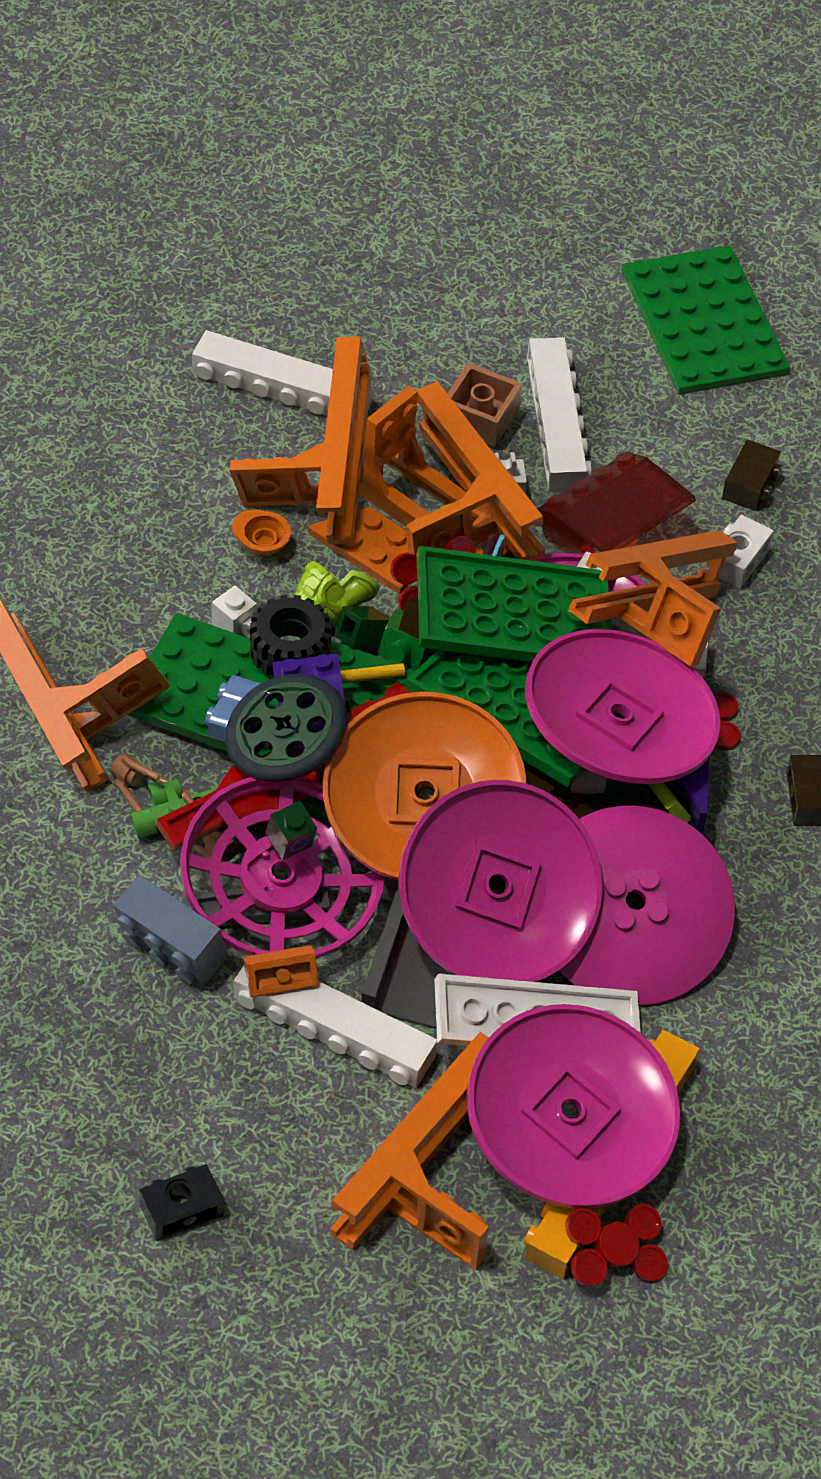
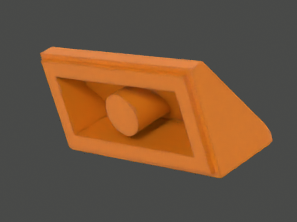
M312 946L243 957L251 998L319 986L316 953Z

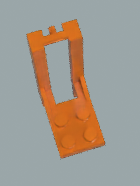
M361 336L337 337L324 442L293 458H246L243 460H231L229 471L243 506L317 504L316 509L319 517H326V512H328L326 528L328 544H353L372 380L370 365L366 363L367 354H363L364 345ZM321 471L319 483L310 485L306 472Z
M438 381L416 390L418 391L417 402L422 407L424 413V420L419 421L420 433L466 493L462 499L444 505L440 509L406 524L409 553L416 556L419 546L444 549L448 540L456 535L470 538L476 546L497 535L504 534L506 535L505 544L517 559L538 561L545 558L544 547L528 528L535 524L537 527L542 526V514ZM478 507L481 513L472 525L471 510Z
M409 385L367 418L364 466L362 465L359 494L405 527L406 524L413 522L416 518L428 515L430 512L384 481L383 465L385 463L445 505L462 499L466 493L461 487L427 465L415 436L418 391ZM478 507L471 510L472 524L481 513ZM497 535V536L493 537V539H495L496 541H498V539H499L500 536ZM505 544L502 557L514 556ZM477 545L475 546L477 554L489 555Z
M717 530L590 554L586 566L590 569L601 568L602 571L599 579L602 581L641 575L652 584L573 599L568 611L586 624L619 617L690 667L699 665L722 609L707 598L717 596L722 584L717 579L726 557L734 555L738 542L724 532ZM706 562L711 566L709 571L702 568L698 571L697 575L675 578L668 570L669 568Z
M0 597V654L62 766L67 771L73 769L86 792H89L110 779L89 740L171 686L166 677L141 648L135 653L127 655L123 661L109 670L99 673L95 679L87 684L58 687L22 621L15 613L10 614ZM87 701L96 710L94 712L75 714L72 712Z
M481 1032L477 1034L332 1200V1208L337 1212L340 1209L344 1213L330 1228V1235L354 1250L386 1211L389 1210L474 1270L484 1261L489 1226L486 1225L485 1221L474 1212L468 1213L458 1206L449 1194L438 1192L429 1186L423 1173V1168L469 1116L467 1089L471 1069L478 1053L489 1037Z

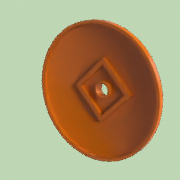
M412 692L379 701L366 708L346 725L341 744L333 756L326 761L323 776V799L329 823L345 849L372 871L399 881L400 861L407 839L415 824L434 803L458 788L479 781L511 780L526 784V773L521 754L514 740L502 724L490 713L478 705L457 696L437 692ZM421 786H428L433 789L434 795L430 799L423 800L416 796L415 791Z

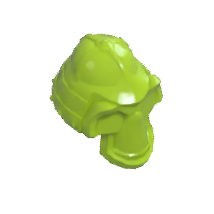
M311 561L305 565L294 595H300L303 600L310 598L314 600V605L320 604L324 608V613H328L331 626H334L336 629L342 607L359 606L372 600L379 592V585L370 576L351 570L339 581L335 575L326 570L316 561Z

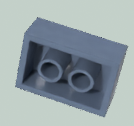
M140 874L113 905L118 918L116 921L121 926L123 932L122 937L133 947L138 948L139 945H142L149 950V956L162 966L166 963L170 964L176 969L175 973L188 984H192L195 981L204 987L229 957L219 927Z

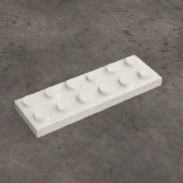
M438 974L434 979L437 1044L468 1046L479 1032L490 1037L502 1024L525 1011L557 1004L580 1005L604 1011L623 1020L641 1033L637 991Z

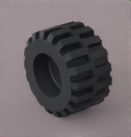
M280 595V599L271 598L267 600V605L261 604L258 606L257 612L253 613L250 623V657L253 659L255 667L262 668L261 673L265 676L271 674L274 678L273 662L316 657L323 654L330 655L332 628L328 613H324V608L320 604L314 605V600L310 598L303 600L300 595H294V598ZM295 636L301 639L288 641L281 639V637Z

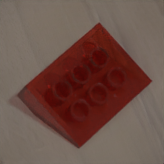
M623 452L617 455L616 459L609 464L596 468L593 474L585 479L572 483L570 488L561 494L551 496L545 504L537 509L543 516L542 529L548 542L582 553L587 551L593 554L625 547L694 503L696 499L695 495L649 458L634 454L633 452Z

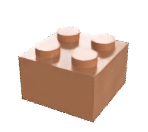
M468 362L447 394L485 443L495 447L520 409L523 383Z

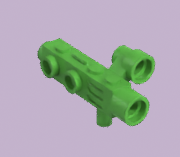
M178 779L162 783L160 780L148 784L154 806L130 813L137 839L160 833L156 826L157 819L188 804L182 798V790ZM217 788L193 794L190 797L193 800H197L215 791Z

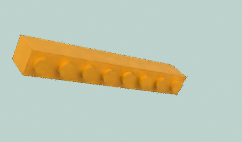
M663 1029L656 1041L652 1038L649 1041L667 1064L679 1094L697 1064L700 1048ZM546 1203L541 1213V1216L544 1217L539 1226L533 1224L524 1239L523 1244L527 1245L525 1259L564 1279L571 1268L574 1256L584 1247V1245L574 1243L568 1237L565 1229L567 1216L578 1208H567ZM609 1206L589 1209L595 1212L601 1220Z

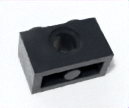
M207 1164L200 1167H188L176 1176L165 1180H153L144 1188L139 1189L140 1207L156 1241L224 1216V1199ZM179 1197L187 1199L183 1203H177L173 1200Z

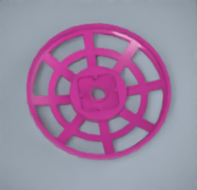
M249 777L232 783L215 793L201 806L191 820L184 836L180 856V874L184 892L192 910L217 927L233 919L237 924L251 932L270 937V951H265L241 943L221 930L225 944L249 956L284 950V939L305 937L321 929L326 930L337 941L326 947L314 950L316 959L334 953L349 944L365 929L380 901L385 876L374 871L365 874H352L348 855L332 827L328 829L324 824L312 818L317 826L316 834L320 837L313 842L312 847L284 860L281 859L268 836L256 840L247 830L250 826L268 822L272 813L292 805L293 792L303 793L324 802L323 784L309 778L300 777L292 781L269 782ZM280 790L278 809L257 811L241 819L237 817L228 804L233 799L252 792ZM217 811L228 828L218 839L211 859L191 854L199 830L207 819ZM234 837L247 850L241 865L221 861L226 847ZM328 847L332 849L338 860L341 874H322V866L318 856ZM190 868L210 873L213 893L222 909L210 916L205 914L194 894L190 878ZM283 868L288 871L290 877L286 880H279L273 876L272 870ZM220 875L239 878L245 894L231 903L223 890ZM319 887L340 888L335 903L327 913L313 901ZM372 887L366 909L350 931L334 920L344 908L351 888ZM254 904L263 910L271 912L270 928L254 923L241 913ZM301 909L315 921L300 928L284 929L285 914Z

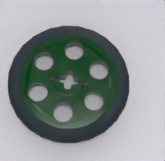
M289 674L269 679L251 689L232 711L226 728L225 743L228 755L234 765L243 773L261 781L283 782L306 776L329 760L341 744L347 724V711L344 700L337 689L328 682L311 675ZM315 698L312 706L304 709L299 708L300 703L304 699ZM273 699H284L278 708H268V704ZM256 722L262 723L259 731L247 733V729L251 724ZM317 722L326 723L320 732H310L313 724ZM279 725L282 726V727H283V726H285V727L292 726L293 730L290 729V728H289V729H287V728L280 729ZM268 746L273 747L271 754L264 758L257 757L260 749ZM294 747H305L304 752L300 756L295 758L288 756Z

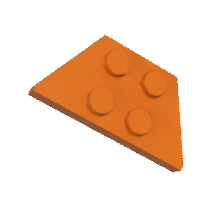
M372 507L357 510L353 544H328L326 538L327 520L311 524L308 527V534L397 594L400 595L404 590L405 585L393 579L390 568L396 556L401 553H409L407 531Z

